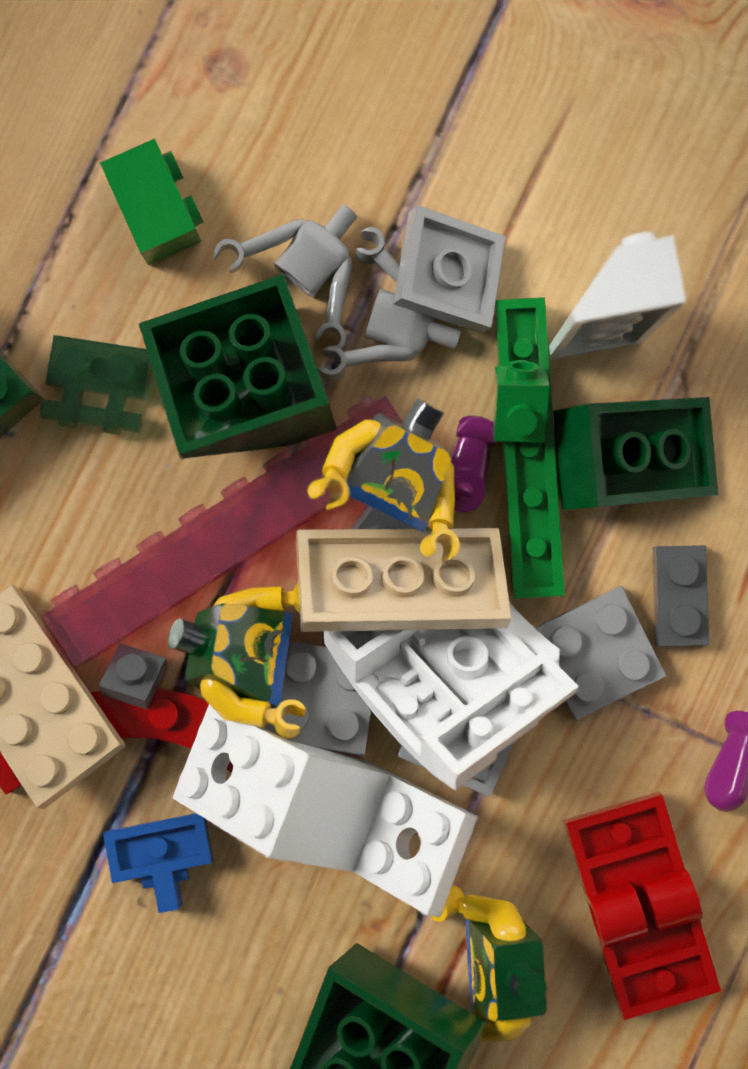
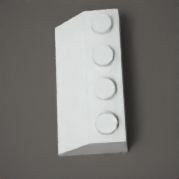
M643 232L622 239V245L617 246L548 346L549 360L643 343L685 304L686 298L673 236L656 239L654 232Z

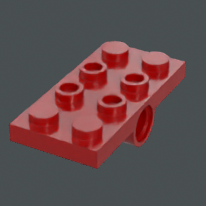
M656 792L564 819L565 829L619 1012L623 1020L721 992L700 921L703 915L699 897L688 871L684 868L663 794Z

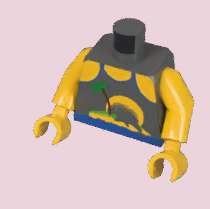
M416 398L403 424L383 413H378L372 420H364L334 439L322 469L324 478L312 482L308 487V494L312 499L322 496L327 488L330 492V501L326 505L327 510L343 505L349 496L421 532H424L428 526L432 533L426 536L420 544V551L426 557L435 553L436 540L443 546V562L453 558L459 551V539L451 531L454 523L455 508L454 465L451 462V453L442 444L431 438L444 414L443 411Z

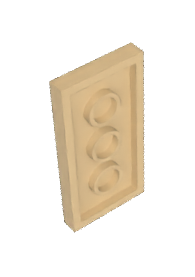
M499 528L451 529L459 539L460 548L453 558L445 562L442 560L443 546L437 540L436 550L433 555L426 557L420 551L422 540L432 533L430 529H425L424 532L417 529L297 530L296 553L301 632L508 628L512 617Z
M10 585L0 593V752L36 808L45 809L125 748L126 745L21 590Z

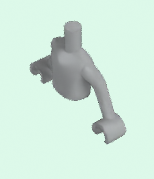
M341 205L325 227L312 220L298 219L242 243H238L233 239H225L216 245L214 260L226 249L233 250L238 255L237 261L229 269V273H234L241 268L243 258L273 248L293 238L287 249L275 261L274 266L293 285L313 298L324 283L335 274L330 288L325 324L318 329L315 335V342L319 340L322 333L332 331L336 333L339 339L337 347L342 349L346 342V334L340 325L352 271V260L347 247L340 239L357 219V215L349 207Z
M375 227L365 228L361 232V238L375 243L377 248L374 250L356 248L355 254L357 259L364 264L377 262L397 283L400 264L385 250V239L382 232ZM380 288L365 338L386 345H377L343 352L337 346L326 347L323 350V355L327 358H334L339 362L340 366L333 370L318 367L317 370L321 379L334 382L343 376L345 367L379 361H411L417 354L422 352L428 341L456 349L461 330L434 322L433 317L394 305L395 293Z

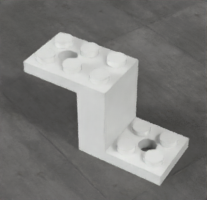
M210 704L199 727L198 734L173 795L174 800L269 858L354 872L422 913L436 917L441 915L478 818L477 815L369 761L289 741L266 728L226 721L218 715ZM231 761L233 771L230 778L226 780V768ZM418 832L421 846L417 855L412 858L409 853V842L413 834Z

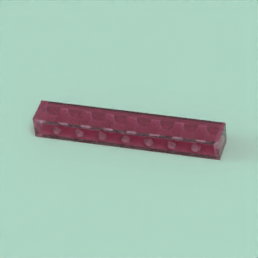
M386 395L376 402L372 396L361 400L347 411L350 418L337 426V430L306 440L308 445L292 456L288 450L275 455L262 465L266 472L253 481L249 482L246 477H242L231 483L220 492L224 499L209 509L204 504L192 508L178 519L182 526L167 536H164L162 531H158L145 538L136 545L139 554L122 563L120 558H116L106 563L93 573L97 580L81 591L77 585H74L51 599L54 608L42 616L74 667L85 665L327 510L326 505L330 501L329 490L326 488L322 496L312 499L308 494V487L312 482L324 478L322 469L334 439L360 422L372 420L378 413H383L403 424V421Z

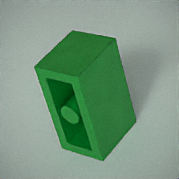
M154 138L100 162L139 252L148 265L202 242L195 227L204 222L192 195L182 199L175 182L184 179L172 151L162 154Z

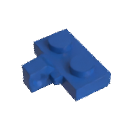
M197 813L103 832L111 882L116 883L141 878L143 889L154 887L158 913L178 910L180 906H183L179 881L189 879L188 868L210 864L214 861L207 819Z

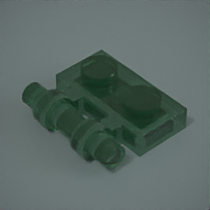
M53 335L45 384L50 387L63 388L64 396L61 401L43 399L40 406V418L58 421L59 426L76 428L78 424L101 427L104 433L120 435L121 431L140 433L143 419L142 414L127 412L125 409L127 398L147 401L152 371L147 350ZM83 393L109 395L108 403L105 408L82 405Z

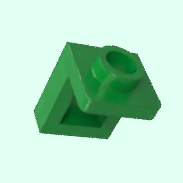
M525 360L511 361L507 366H495L494 441L545 442L550 388L546 369Z

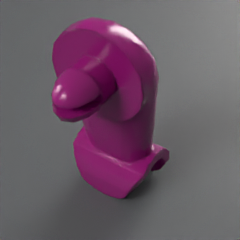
M474 415L465 416L459 420L456 437L459 438L451 457V462L454 465V511L458 513H468L482 504L485 497L491 445L494 446L496 443L493 438V422L487 418Z
M732 711L727 714L725 730L728 736L704 784L705 796L708 802L717 810L723 812L736 810L745 802L748 796V712Z

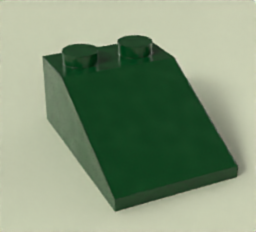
M709 397L591 403L553 411L562 510L719 495Z

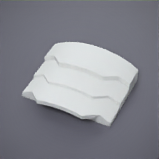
M511 603L512 619L508 628L324 631V644L351 685L375 716L417 761L454 790L493 763L500 751L536 726L539 719L574 695L579 687L559 667L560 649L537 631Z

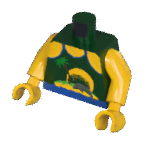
M298 583L294 591H285L283 586L254 587L240 590L218 598L214 606L198 612L194 623L184 619H177L173 623L168 635V646L170 649L189 654L185 674L187 682L201 689L203 698L222 719L265 728L267 724H272L276 732L284 738H293L300 733V726L287 724L283 721L282 717L287 714L303 717L306 713L305 706L301 702L291 699L280 704L293 614L285 610L286 606H294L296 611L300 613Z
M452 885L440 917H430L436 922H442L460 913L464 915L471 1013L488 1023L480 1042L515 1040L530 1026L531 1017L545 1015L547 1011V984L541 938L522 920L517 908L511 902L469 894L465 898L461 889Z

